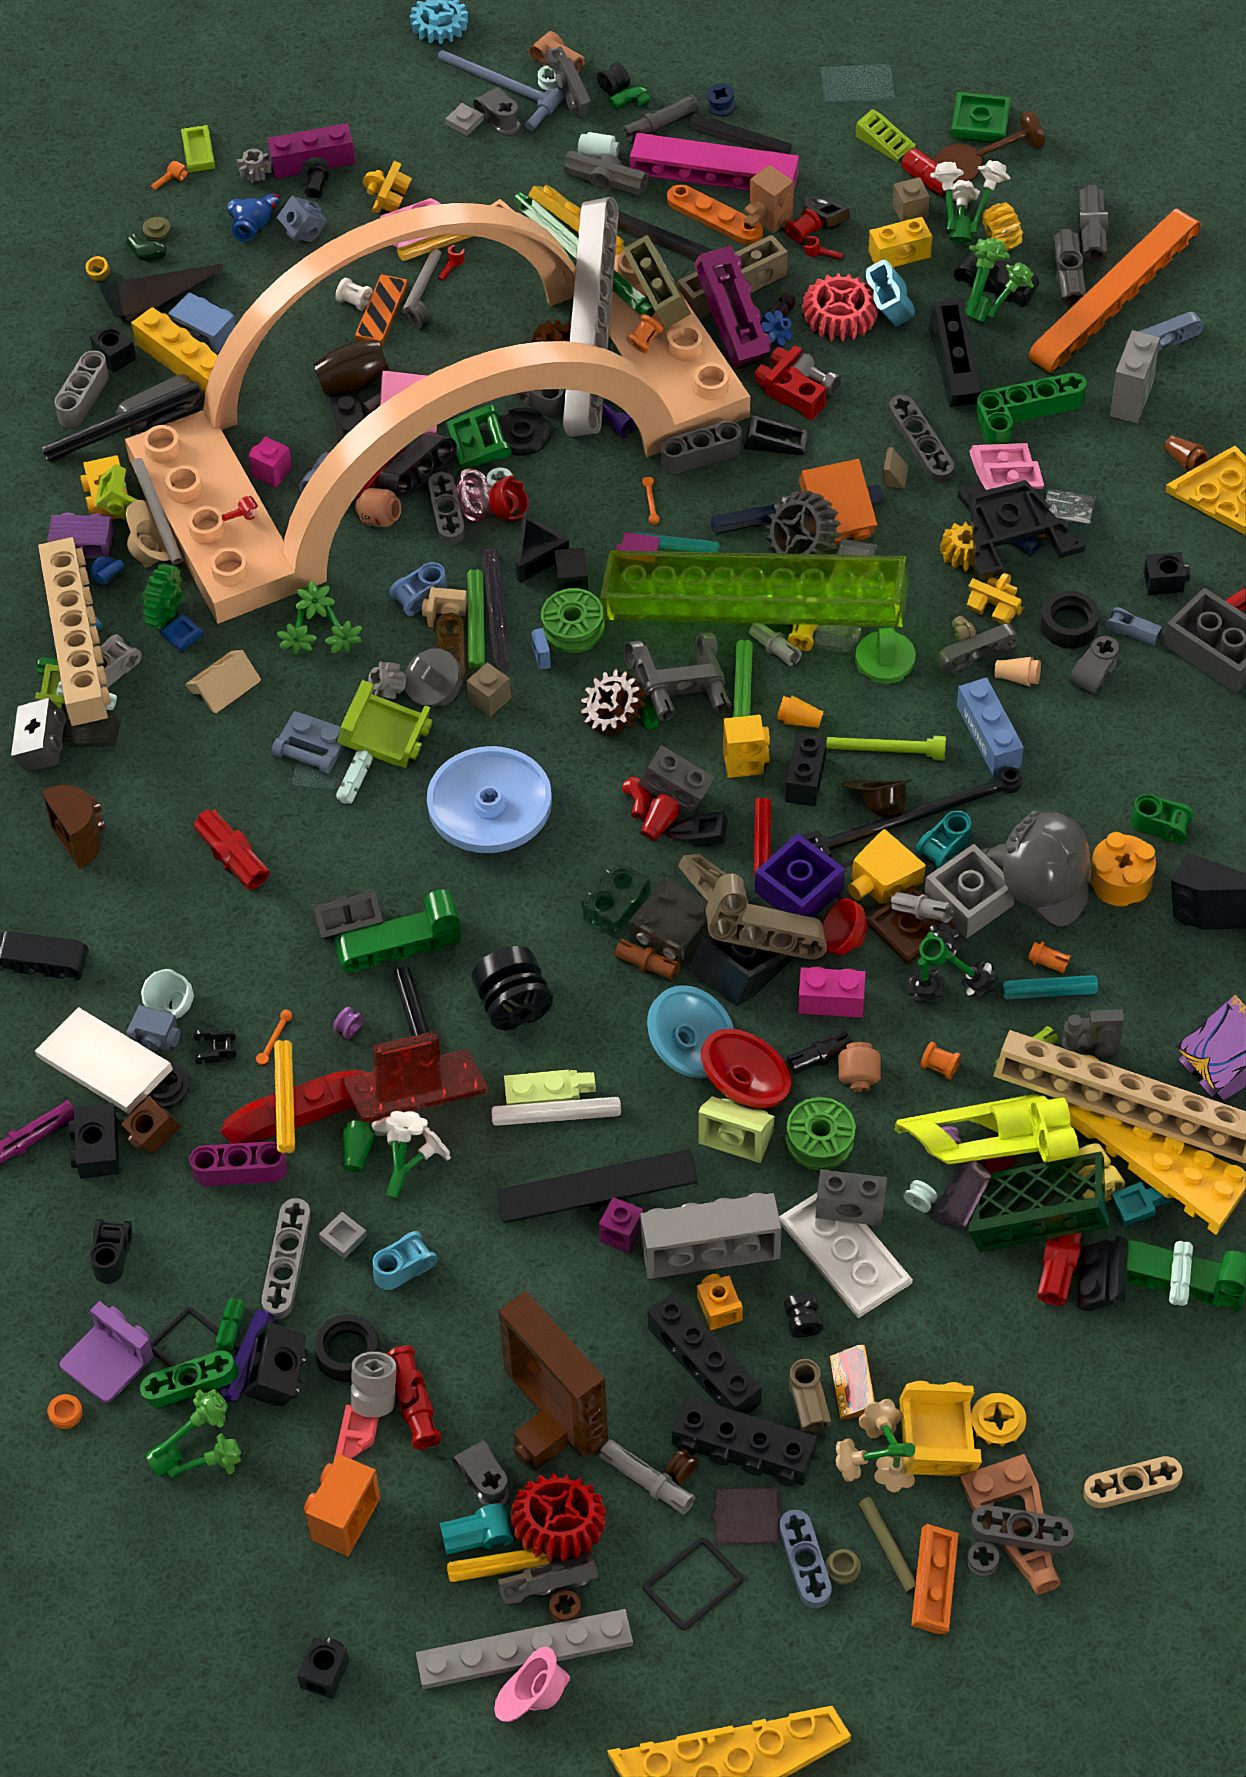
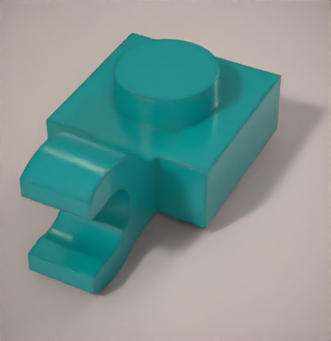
M1142 1182L1111 1193V1201L1124 1227L1154 1216L1156 1213L1154 1206L1172 1201L1171 1198H1166L1153 1187L1146 1190Z

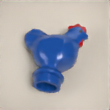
M271 193L260 199L231 200L227 204V211L234 218L232 224L233 236L241 242L251 241L256 236L258 229L270 221L272 211L280 203V196Z

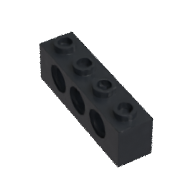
M674 1292L647 1311L648 1329L717 1405L744 1414H749L761 1405L762 1387Z

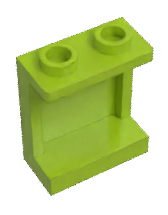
M362 680L340 727L337 743L356 751L366 750L374 758L406 768L410 759L416 760L422 746V743L418 742L420 736L426 737L431 728L433 720L428 718L431 707L425 705L420 713L372 694L374 684Z

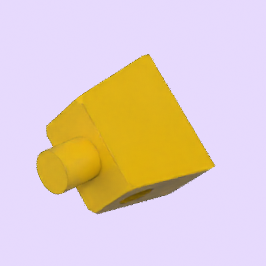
M883 829L854 859L851 874L853 882L847 886L848 892L855 900H860L869 894L879 904H885L891 901L896 892L903 893L911 886L917 887L922 884L926 865L889 832Z

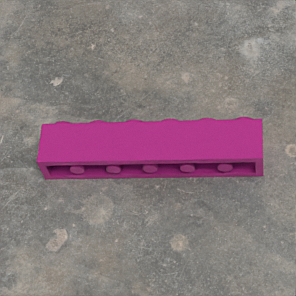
M642 133L636 134L630 154V168L647 172L649 177L750 191V179L768 165H771L793 180L794 189L799 172L798 155Z

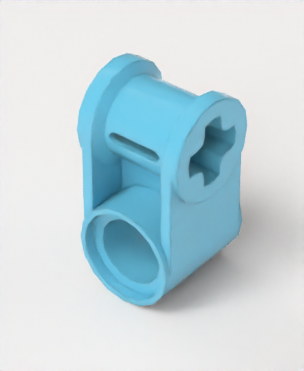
M410 1232L397 1242L375 1254L373 1258V1276L375 1284L379 1288L384 1290L397 1288L436 1265L438 1257L435 1252H430L424 1245L420 1232ZM385 1268H393V1269H394V1270L391 1271V1272H384V1271H382V1270L385 1269Z

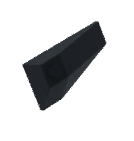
M223 263L100 284V290L114 317L124 315L125 321L134 320L141 315V312H146L151 307H158L223 270Z

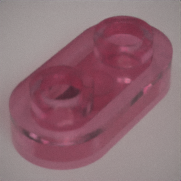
M465 469L460 473L456 483L461 512L470 520H485L491 510L489 507L487 478L478 470Z

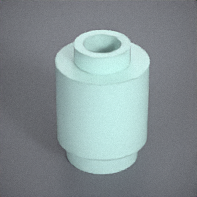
M588 132L587 134L580 135L578 152L599 159L603 155H612L617 158L619 142H615V136Z

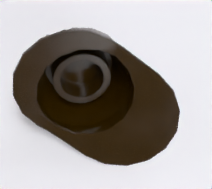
M912 779L899 781L850 780L842 782L841 787L859 789L865 807L878 816H889L904 812L906 783L911 782Z

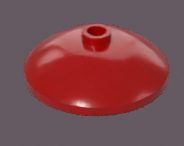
M721 1029L710 1034L702 1045L701 1062L706 1075L712 1084L731 1100L748 1107L769 1108L780 1104L788 1095L791 1088L789 1069L778 1052L759 1037L742 1030Z

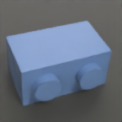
M190 292L168 313L173 323L180 328L187 329L191 336L200 343H206L215 354L224 346L227 338L236 326L234 315L230 311L221 309L211 304L205 298L198 297Z

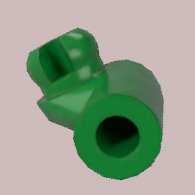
M640 86L624 89L611 96L608 102L616 110L634 99L637 105L642 106L650 101V96L647 94L648 90Z

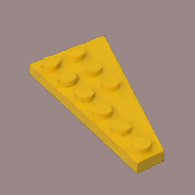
M1236 446L1229 448L1166 484V493L1246 535V456Z
M1067 1102L1070 1113V1125L1088 1139L1097 1138L1106 1145L1105 1152L1113 1158L1118 1155L1129 1163V1170L1166 1198H1176L1185 1205L1184 1211L1193 1218L1199 1215L1209 1223L1207 1229L1217 1235L1246 1192V1171L1237 1165H1231L1214 1157L1211 1153L1199 1150L1187 1143Z

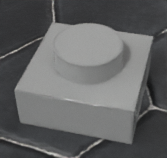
M463 103L445 118L447 126L466 136L484 120L482 113Z
M341 1212L319 1233L320 1241L345 1259L367 1238V1232L345 1213Z

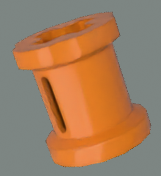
M643 314L640 317L641 322L632 334H628L626 340L640 352L646 353L649 349L648 345L656 334H661L663 327L652 317Z
M931 1041L923 1054L920 1068L924 1070L930 1068L944 1074L946 1079L952 1080L960 1065L962 1054H952L938 1048L937 1044Z

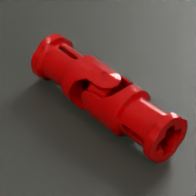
M409 1345L395 1347L386 1354L396 1362L395 1391L399 1396L398 1401L406 1424H409L413 1435L412 1447L415 1450H421L438 1445L441 1442L442 1436L436 1430L432 1419L434 1410L425 1389L423 1375L420 1371H417L415 1365V1350Z

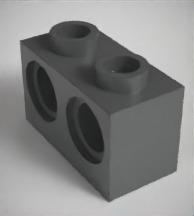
M661 745L638 784L656 796L659 794L670 796L679 803L681 811L692 815L713 781L714 776Z
M372 888L311 904L317 930L321 938L383 922L376 892Z

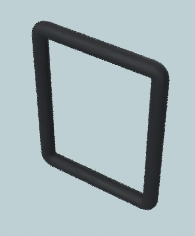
M192 1307L183 1309L150 1342L153 1354L168 1367L177 1364L155 1346L189 1313L214 1334H218L219 1328ZM235 1342L233 1349L238 1352L240 1345ZM189 1374L183 1378L190 1385L196 1381Z
M700 1537L643 1584V1590L679 1629L686 1630L743 1583V1576L707 1538ZM703 1544L736 1580L683 1623L656 1595L650 1586Z

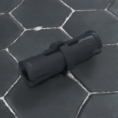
M845 1031L822 1042L817 1040L807 1049L788 1055L787 1063L790 1068L794 1067V1070H792L794 1075L819 1064L822 1066L829 1064L828 1060L839 1056V1053L846 1049L847 1044L853 1043L851 1037H847L848 1033Z

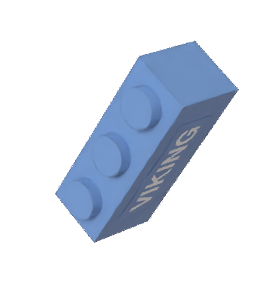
M987 677L959 686L957 708L992 775H998L1007 767L1020 768L1022 766L1024 747Z

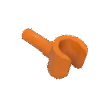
M172 161L167 168V173L153 183L151 187L156 190L173 178L182 181L188 175V172L184 170L186 166L177 161Z

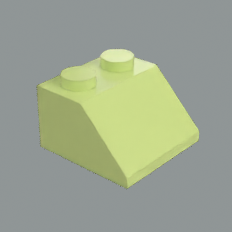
M712 1096L700 1107L698 1112L699 1144L761 1163L774 1132V1116L769 1115L762 1109H750L738 1105L733 1100L719 1099Z

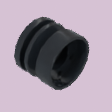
M512 946L494 951L484 957L475 966L471 974L473 985L479 998L483 1000L485 1012L488 1013L489 1021L496 1029L509 1031L517 1028V1026L528 1021L530 1024L538 1021L550 1010L553 1004V995L547 987L545 978L541 976V969L535 955L527 947Z

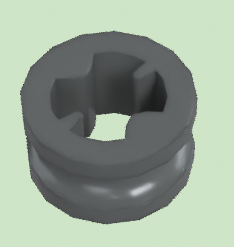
M417 301L414 307L411 305L406 307L407 317L417 330L422 328V324H431L430 313L423 302Z
M984 1541L972 1545L967 1559L968 1568L971 1572L982 1577L993 1574L998 1568L1000 1557L997 1548L993 1544ZM980 1552H985L987 1558L993 1559V1562L988 1560L987 1566H981L980 1560L973 1557L978 1558Z

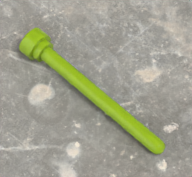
M933 736V739L927 738V741L827 737V749L926 754V757H932V760L945 761L946 736Z

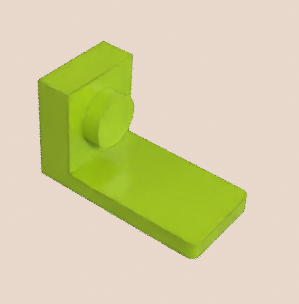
M115 464L100 477L96 505L127 521V507L137 499L124 493L126 469Z

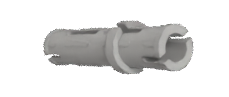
M613 1439L607 1441L601 1449L603 1453L599 1454V1458L643 1486L654 1499L665 1501L682 1515L686 1514L694 1503L692 1501L695 1500V1496L673 1482L672 1477L667 1473L661 1474L659 1471H656Z

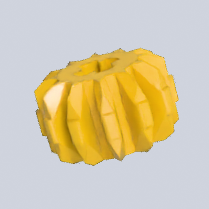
M1006 202L998 203L983 212L982 224L987 238H996L1003 241L1007 251L1022 243L1023 231L1020 227L1021 223L1012 206Z
M966 521L963 526L954 523L951 529H946L940 545L945 563L952 562L953 569H956L959 565H963L965 572L968 570L969 565L975 568L972 527Z

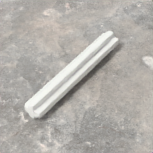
M618 1097L494 1106L491 1111L493 1125L498 1126L615 1117L621 1115V1102Z

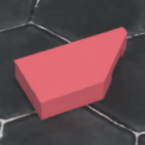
M346 1405L335 1458L338 1454L352 1459L372 1446L375 1441L379 1417L361 1416L354 1412L351 1405Z

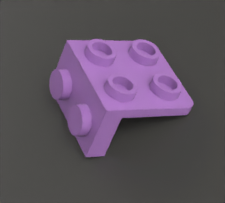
M99 1301L90 1310L94 1327L60 1361V1367L63 1372L100 1401L110 1403L147 1366L154 1356L149 1334L138 1325L132 1327L126 1322L125 1316L114 1306L108 1308Z

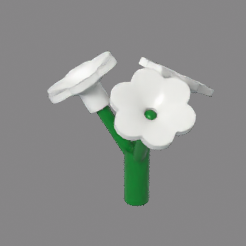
M394 1111L389 1116H385L381 1120L372 1123V1129L375 1131V1134L378 1136L387 1135L388 1144L392 1147L394 1170L386 1195L394 1198H399L406 1173L423 1158L427 1160L434 1153L441 1155L446 1161L451 1158L447 1147L433 1131H430L427 1127V1120L420 1118L418 1113ZM423 1134L426 1144L418 1150L419 1154L404 1165L407 1142L411 1140V1135Z

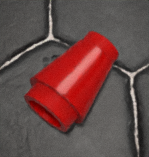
M659 794L657 798L652 799L640 834L656 842L658 837L679 816V803L665 794Z

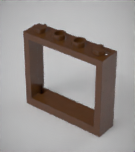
M524 1291L498 1310L504 1372L540 1412L546 1408L568 1433V1444L581 1458L589 1452L591 1455L599 1452V1447L607 1442L608 1439L605 1378L536 1301Z

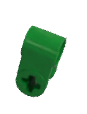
M1143 794L1135 800L1130 822L1132 827L1139 832L1181 844L1187 838L1186 828L1194 817V811L1183 803L1172 802L1152 794Z

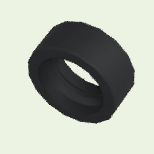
M1078 591L1059 592L1050 597L1043 606L1041 629L1044 636L1054 645L1071 649L1083 647L1093 641L1098 632L1100 610L1096 602L1086 594ZM1062 610H1075L1088 618V624L1077 629H1066L1053 621V615Z
M353 1314L337 1315L327 1320L319 1328L314 1340L317 1364L322 1372L332 1380L344 1383L352 1382V1363H338L329 1357L327 1347L334 1337L341 1333H357L366 1340L367 1352H380L378 1334L373 1325L362 1316Z

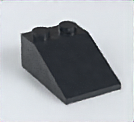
M1187 853L1171 878L1173 917L1186 926H1194L1202 930L1246 929V873Z
M708 936L700 941L689 970L698 976L702 982L719 992L727 1001L738 1006L753 998L795 956L723 942Z

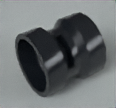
M809 1292L797 1293L784 1301L785 1312L791 1317L789 1330L792 1337L802 1338L818 1335L822 1332L824 1326L822 1317L816 1312L819 1304L815 1294Z

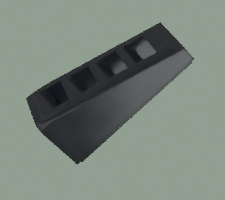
M752 415L747 428L744 449L803 455L808 431ZM780 435H785V441L780 440ZM792 436L797 437L796 444L791 443Z

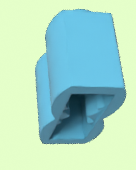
M883 259L867 268L866 279L874 290V302L895 327H898L914 318V305L907 297L906 283L890 263Z

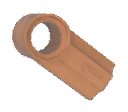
M552 31L547 32L529 48L532 60L540 61L543 63L542 66L548 64L546 60L547 50L562 46L567 58H571L577 73L585 65V57L566 47L560 36Z

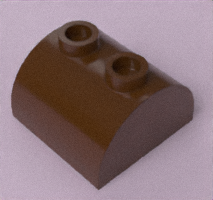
M58 785L42 791L51 828L78 868L84 867L99 853L101 847L99 832L106 829L105 823L99 814L102 809L97 798L93 794L89 796L82 789L71 785Z

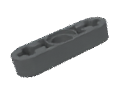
M446 472L435 473L428 480V488L438 536L445 544H457L463 540L465 529L454 478ZM439 483H444L446 494L441 495ZM444 505H450L454 507V510L449 513H443L439 511V508ZM452 521L455 533H449L447 522Z
M1003 624L977 634L972 638L970 637L945 647L936 655L935 662L942 673L947 675L975 664L974 661L984 657L987 659L1015 648L1019 643L1020 637L1011 624Z
M983 1505L973 1512L971 1519L973 1535L984 1542L1050 1553H1063L1071 1547L1073 1542V1526L1067 1519L1062 1517ZM984 1517L991 1518L992 1525L990 1530L983 1529V1523L981 1522L984 1521ZM1003 1519L1008 1520L1006 1533H1001ZM1017 1522H1026L1031 1526L1032 1533L1026 1537L1017 1536L1013 1532L1012 1526ZM1039 1525L1043 1526L1041 1539H1037ZM1054 1529L1061 1530L1062 1537L1060 1541L1053 1540L1052 1534Z

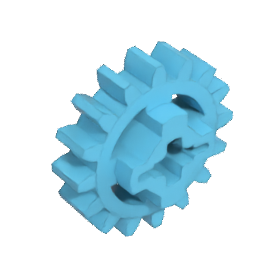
M459 0L417 1V7H412L411 27L414 34L419 33L420 40L427 37L428 43H432L434 39L438 40L439 44L443 43V39L452 42L454 35L461 37V30H467L468 11H466L465 4H459Z

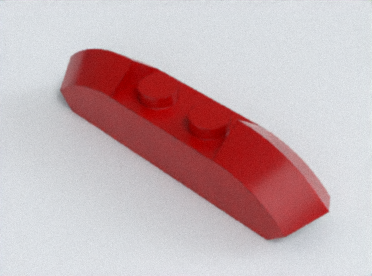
M347 1070L328 1074L294 1086V1127L298 1128L370 1102L376 1094L377 1076L362 1070ZM276 1094L253 1101L234 1112L224 1121L220 1133L232 1144L259 1142L276 1136Z

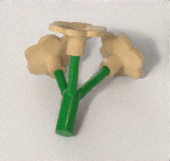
M884 1399L879 1403L875 1401L869 1402L865 1406V1413L859 1418V1425L866 1430L870 1438L875 1439L881 1435L886 1436L890 1445L887 1449L867 1453L865 1450L858 1451L851 1439H844V1441H840L836 1445L838 1454L836 1457L837 1468L842 1472L844 1480L851 1482L860 1477V1465L867 1464L868 1460L879 1458L876 1462L878 1470L874 1475L875 1480L879 1484H885L890 1492H898L902 1487L909 1488L915 1483L914 1475L905 1474L904 1457L913 1456L915 1454V1446L912 1443H898L893 1435L896 1431V1424L902 1419V1414L899 1409L895 1408L893 1401L890 1399Z

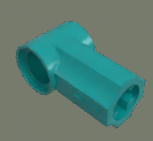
M489 1504L478 1509L475 1515L439 1523L447 1555L482 1546L490 1550L493 1549V1545L505 1543V1546H507L514 1539L507 1510L503 1504Z

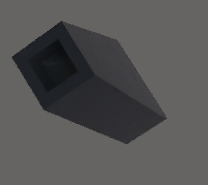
M943 298L938 302H934L929 330L949 407L976 404L981 391L963 298Z

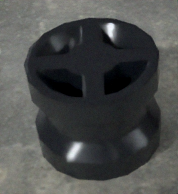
M618 62L612 64L609 70L604 69L597 74L600 88L607 92L609 96L617 94L620 88L625 89L630 86L629 74L624 66Z

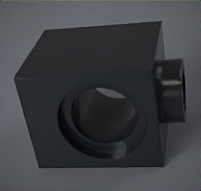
M114 323L90 336L92 350L104 354L107 368L112 373L117 372L136 360L133 341Z
M585 548L555 550L558 591L568 588H580L588 591Z
M1182 552L1146 555L1143 573L1148 595L1184 592L1185 582L1190 581L1189 564H1184Z
M313 1637L297 1675L300 1688L334 1699L349 1663L347 1648H344V1645L335 1639L325 1638L321 1640ZM323 1661L334 1663L328 1670L316 1668Z

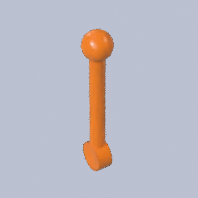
M645 477L642 480V484L646 487L650 509L648 521L652 525H657L660 517L656 514L652 492L654 480L652 477Z
M285 1009L280 1013L281 1020L264 1052L256 1056V1062L259 1065L263 1066L269 1062V1054L286 1022L292 1019L293 1015L290 1010Z

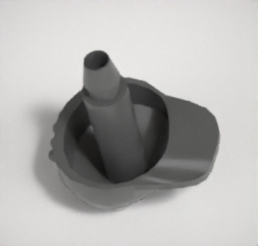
M1032 811L1020 824L1016 825L1010 833L1006 844H998L996 847L992 846L981 849L1003 871L1004 881L1012 896L1018 902L1031 907L1049 925L1062 927L1071 924L1078 918L1086 906L1089 897L1086 878L1090 870L1088 838L1081 825L1069 815L1055 811Z

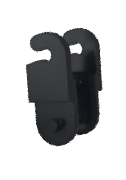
M218 1029L199 1030L194 1033L195 1041H200L201 1037H204V1040H212L213 1042L211 1053H201L195 1056L196 1064H202V1060H205V1063L220 1062V1058L229 1060L231 1057H236L237 1052L232 1049L231 1042L236 1039L235 1033L230 1031L218 1032ZM225 1041V1049L218 1050V1042Z

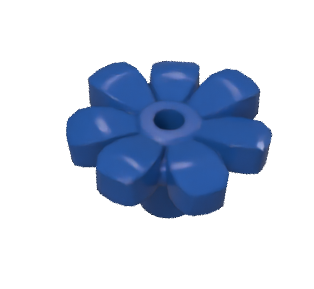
M777 310L763 315L764 322L761 323L763 332L768 334L771 343L774 342L778 347L783 346L785 340H790L792 337V333L788 330L792 325L791 320L783 318L782 312Z

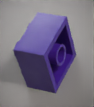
M797 833L755 871V893L777 910L814 917L844 890L845 868Z

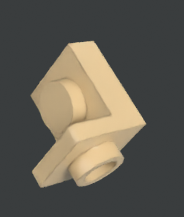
M431 587L429 599L424 598L422 605V616L427 617L428 627H434L437 613L448 618H455L458 615L466 616L468 609L467 591Z

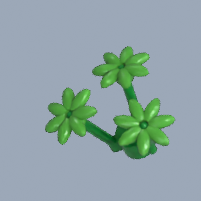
M311 581L308 586L297 590L301 601L296 604L298 615L295 627L289 623L287 625L288 632L279 631L277 636L284 640L280 643V648L282 649L292 646V652L295 655L299 653L300 648L310 652L312 647L309 643L315 641L316 636L305 635L307 626H302L304 614L306 613L307 619H311L316 614H320L322 617L328 615L333 624L331 630L335 636L327 638L325 642L327 644H334L331 649L332 653L338 652L342 647L345 652H350V643L359 644L362 642L361 638L356 636L361 632L362 627L356 626L351 629V622L349 620L342 627L330 606L335 601L332 598L325 597L330 587L324 586L321 588L314 581Z

